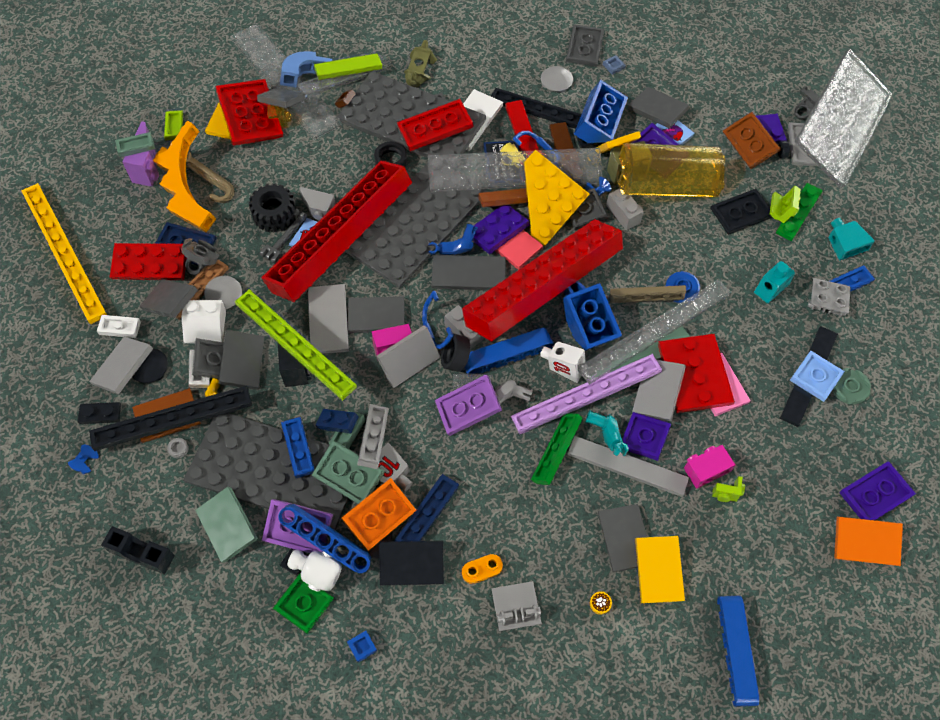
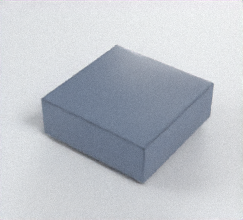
M616 55L603 61V66L612 75L625 69L626 66Z

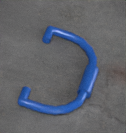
M521 131L513 137V140L519 146L522 144L519 140L521 136L528 135L533 137L547 153L551 154L555 161V166L559 168L557 155L542 137L530 131Z
M432 291L424 304L422 321L423 326L425 325L428 328L436 348L442 349L453 338L451 328L448 327L446 328L448 336L441 344L435 342L430 324L427 322V310L433 298L435 301L439 300L436 291Z

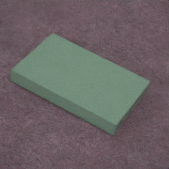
M333 440L312 473V476L359 504L374 491L385 471L379 467L374 469L357 465L359 455Z
M226 487L195 510L220 561L223 563L258 539L231 487Z

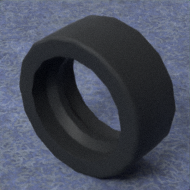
M390 141L384 142L376 148L374 153L376 165L381 161L382 155L394 152L401 156V159L394 164L406 167L407 153L403 145Z
M453 334L450 342L442 348L441 364L444 369L457 372L464 369L470 355L471 345L468 337Z

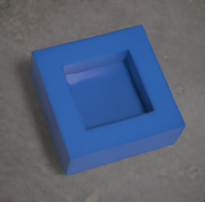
M367 631L347 641L358 663L377 652Z

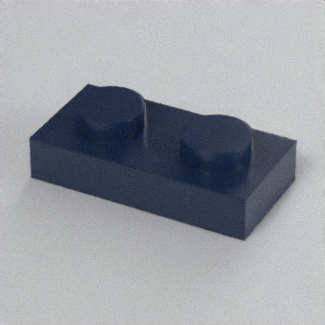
M323 409L316 427L320 430L351 434L359 416L355 412Z

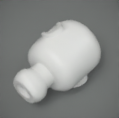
M294 550L287 563L290 569L301 570L303 582L309 584L308 587L318 592L320 590L330 591L336 584L342 569V563L324 551H313L309 556H306L302 551Z

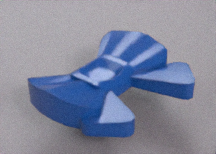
M599 177L600 186L595 188L598 196L612 191L611 185L606 178ZM587 182L585 189H593L594 187Z
M83 444L81 452L75 459L69 461L68 465L73 470L82 474L89 473L91 470L84 462L88 458L98 459V452L94 451L91 446Z

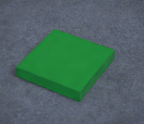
M300 573L273 609L308 634L334 597L323 590L318 592L308 587L309 584L301 579Z

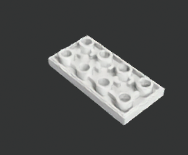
M475 89L463 105L485 114L486 121L466 150L468 151L472 149L503 106L502 101Z

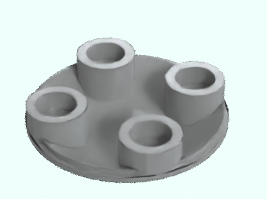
M552 66L542 72L541 83L544 88L563 93L572 85L573 75L564 67Z
M219 276L212 279L206 285L204 295L206 300H222L227 310L236 305L235 301L242 296V288L236 279L230 276Z

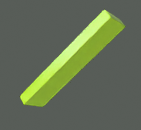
M376 53L314 64V69L318 79L323 80L382 69V63Z

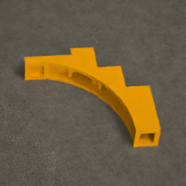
M187 121L181 127L176 138L171 142L170 147L167 149L162 146L156 153L153 161L167 172L162 177L160 185L167 192L174 195L166 208L173 215L207 232L216 218L209 211L198 205L188 187L186 178L187 154L190 145L200 131L193 123Z

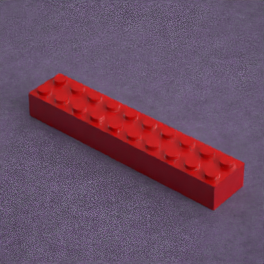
M380 161L261 277L271 293L291 302L299 299L325 273L331 264L412 184L405 167Z
M592 220L463 307L465 326L492 342L623 249L622 230L599 220Z

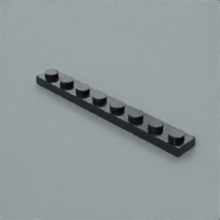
M246 385L89 430L92 449L98 451L252 406L249 389Z

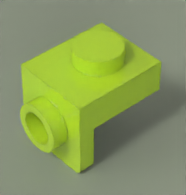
M738 476L734 486L717 483L713 488L712 497L718 498L721 502H729L730 500L737 502L745 492V484H742L743 477Z

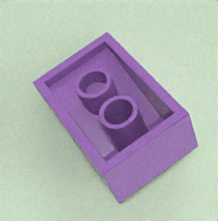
M141 121L135 135L149 132L145 122ZM155 149L124 157L123 164L132 183L153 186L154 181L158 180L157 164L153 161L156 155Z

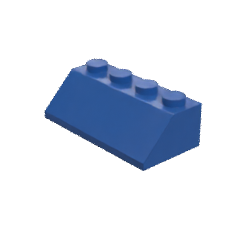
M600 80L589 94L574 135L587 143H601L613 140L628 97Z

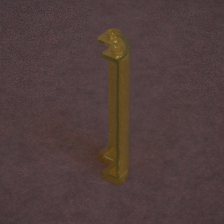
M623 143L618 156L623 168L618 185L623 195L719 197L721 190L725 186V155L720 147Z

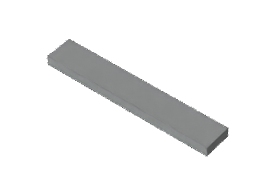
M574 436L567 454L568 456L680 497L684 496L689 477L627 454L623 456L621 452L618 456H615L613 454L614 451H611L610 448Z

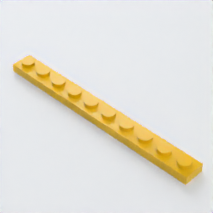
M37 183L21 190L88 322L91 325L99 321L101 316L107 315L40 185Z

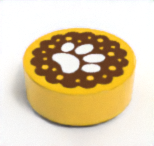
M596 592L590 599V607L596 614H606L612 606V600L605 592Z

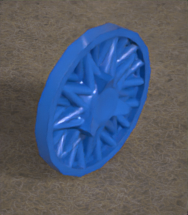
M676 272L667 279L666 286L686 285L685 298L673 301L682 304L690 303L699 295V281L691 273Z

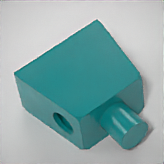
M836 218L831 222L834 229L828 238L839 261L868 251L874 243V239L856 221L844 224L841 218Z
M778 262L763 276L754 293L769 304L790 285L795 274L794 270L784 262ZM769 284L772 285V289H768Z

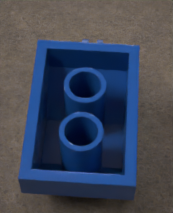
M577 281L563 291L565 294L563 302L567 324L573 338L584 351L616 340L622 336L600 283L586 288Z

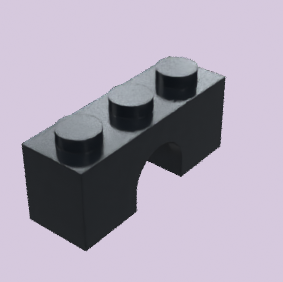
M113 526L101 544L109 553L164 575L175 557L168 548L151 541L146 543L137 539L131 533Z

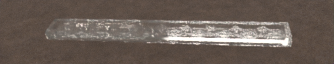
M718 279L579 366L578 372L589 385L724 300L731 292Z

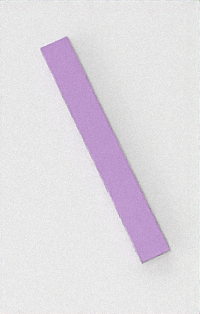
M651 354L516 413L511 418L520 435L662 372V368L654 355Z

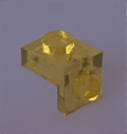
M268 104V118H278L281 128H288V122L291 121L290 111H287V108Z

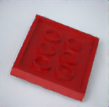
M266 79L216 86V93L233 146L283 137V131L274 105L257 101V95L269 91Z
M715 334L658 342L662 361L685 364L686 367L675 406L676 413L734 405L735 400Z

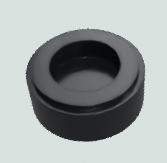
M780 141L778 146L781 151L778 152V156L780 158H788L790 153L788 141Z

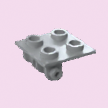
M813 278L811 300H809L807 307H810L811 310H821L822 308L823 313L828 309L827 314L833 313L839 315V317L849 314L850 286Z
M533 581L491 588L499 631L542 624L541 610L538 607Z

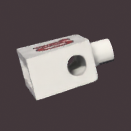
M557 342L552 349L545 346L541 351L540 356L549 361L550 370L578 383L586 369L584 349Z

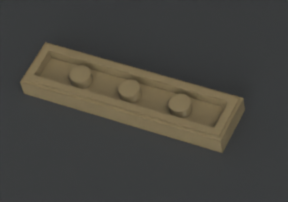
M686 285L610 289L609 297L611 303L683 300L686 294Z

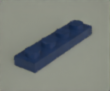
M442 474L395 541H422L459 488V484Z

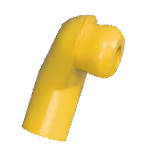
M212 378L205 391L206 397L218 394L217 390L220 386L218 379Z

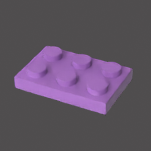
M484 375L435 400L445 430L449 436L502 411L488 375Z
M272 499L262 541L307 553L313 551L323 552L279 522V512L286 505L292 503ZM296 505L330 527L333 514ZM291 510L285 511V517L288 520L295 518ZM303 522L302 527L305 531L313 530L311 523ZM321 534V541L326 543L328 534Z

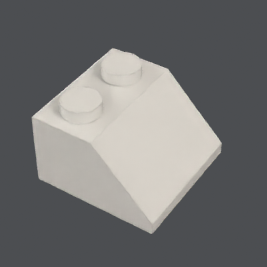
M190 300L183 308L181 316L184 343H195L196 338L222 342L226 309L222 300Z

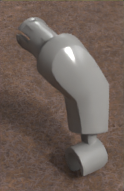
M508 380L499 386L495 393L501 405L512 396L529 402V395H532L533 390L516 385V382L513 380Z

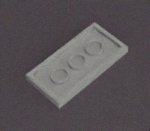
M345 284L309 287L310 344L322 354L348 352L349 339Z

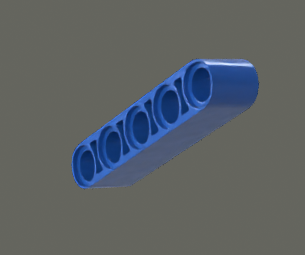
M539 328L471 351L464 368L467 375L472 377L475 373L481 374L490 371V368H498L507 365L508 362L525 359V356L537 355L541 353L545 346L552 349L554 343L547 328Z
M288 504L279 512L278 519L283 526L354 572L364 573L369 569L371 555L366 550L300 507ZM286 510H291L294 513L295 518L293 520H288L285 517ZM303 522L311 523L313 530L305 531L302 527ZM328 534L331 541L329 543L322 542L320 535ZM338 546H346L349 553L344 555L339 553ZM356 558H365L367 564L359 566L356 563Z
M718 596L717 604H720L721 610L719 612L720 624L724 629V633H722L724 648L727 649L726 663L731 678H729L731 693L734 694L735 700L732 701L734 707L758 706L759 692L743 599L741 596Z

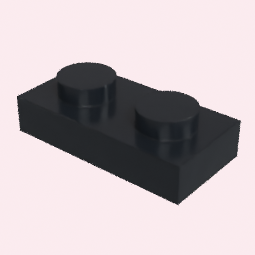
M121 403L80 404L78 423H117L120 421Z

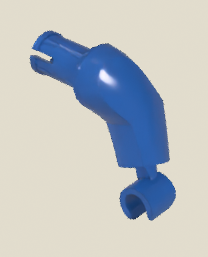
M467 224L463 237L456 241L441 242L439 245L435 242H430L428 246H434L435 251H428V253L433 255L439 251V254L455 255L468 252L474 246L472 241L478 228L472 224Z

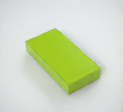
M182 110L165 112V141L174 140L183 126Z

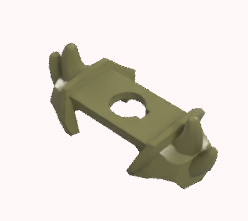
M423 40L422 45L415 47L410 53L411 62L408 69L404 71L406 83L409 86L419 87L423 82L431 79L424 72L428 60H430V64H434L437 58L428 47L427 40ZM418 59L424 62L422 65L416 66V64L414 63V61Z

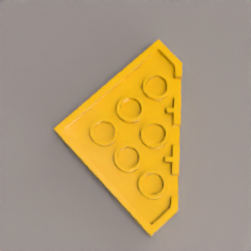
M535 150L523 164L531 227L530 233L534 239L543 246H546L590 194Z

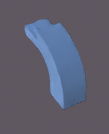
M310 51L294 53L283 61L280 85L297 87L300 75L306 73L316 74L314 64L330 62L332 59L318 57L316 52Z

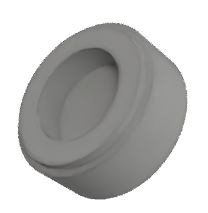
M175 438L169 442L167 450L173 458H182L187 454L189 446L184 439Z

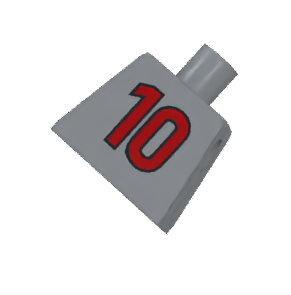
M387 443L381 450L378 466L385 473L377 485L381 486L389 478H392L396 485L406 492L413 484L406 477L409 473V466L396 450Z

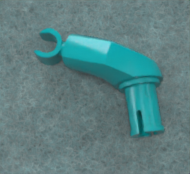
M589 410L585 422L601 427L604 441L610 450L614 451L613 454L618 456L621 452L625 456L629 447L622 441L616 419L610 414L603 416Z

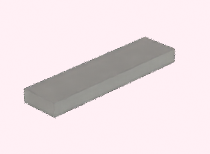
M370 404L357 465L378 469L389 408Z

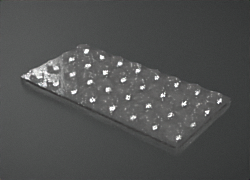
M849 49L843 54L794 142L839 188L846 186L893 94Z

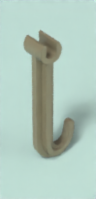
M188 151L186 168H190L226 193L222 197L210 194V198L218 203L231 200L235 193L233 185L194 159Z

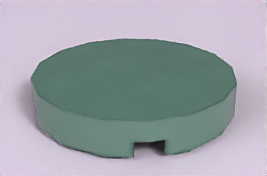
M851 368L841 369L845 372L832 390L834 395L840 401L847 404L856 405L864 402L869 397L871 383L867 376L859 370H850Z

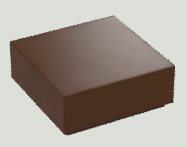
M353 90L342 93L335 102V105L338 108L348 105L356 93Z

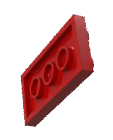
M461 99L397 122L398 128L410 151L474 127L473 121Z
M114 243L110 278L124 280H184L187 257H185L181 250L183 244Z

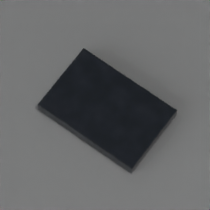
M757 189L750 190L710 207L728 235L772 218L770 207Z
M443 540L380 541V585L444 584Z

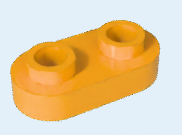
M490 554L470 561L463 566L462 577L469 584H476L495 577L502 571V560L499 556ZM489 562H495L496 566L491 568L488 564ZM470 569H475L476 574L471 575L468 571Z

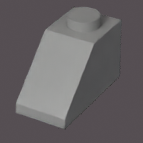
M300 187L301 198L311 216L319 221L336 205L333 194Z

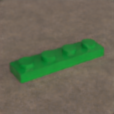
M806 183L800 193L798 213L794 217L791 216L785 223H781L776 234L792 242L823 190Z
M579 414L563 415L531 478L534 483L550 485L583 419Z

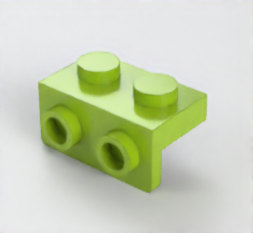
M794 186L784 196L774 192L771 199L770 215L782 223H785L791 216L794 217L799 211L801 189Z

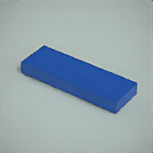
M863 265L830 280V282L850 286L851 292L873 282L875 278Z
M301 417L281 422L295 478L312 474L315 468Z

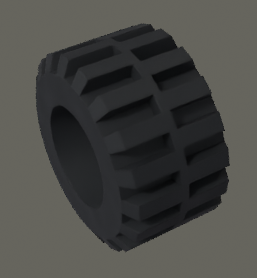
M266 184L265 187L260 186L258 191L255 190L253 196H250L249 209L254 223L261 230L265 228L266 232H270V229L273 232H277V229L283 231L285 226L290 227V222L293 223L295 221L294 211L296 206L293 195L287 187L284 188L283 185L277 186V184ZM280 205L274 210H266L269 206Z

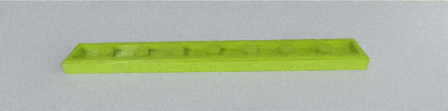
M250 289L235 301L242 311L342 401L357 388V385Z

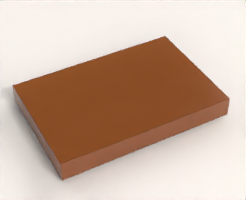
M753 112L723 130L727 139L750 169L781 151L778 144Z
M189 388L133 406L132 408L134 416L138 417L194 401V398ZM200 421L194 422L188 425H184L181 427L156 433L150 436H146L140 438V440L142 443H145L199 425L201 423Z

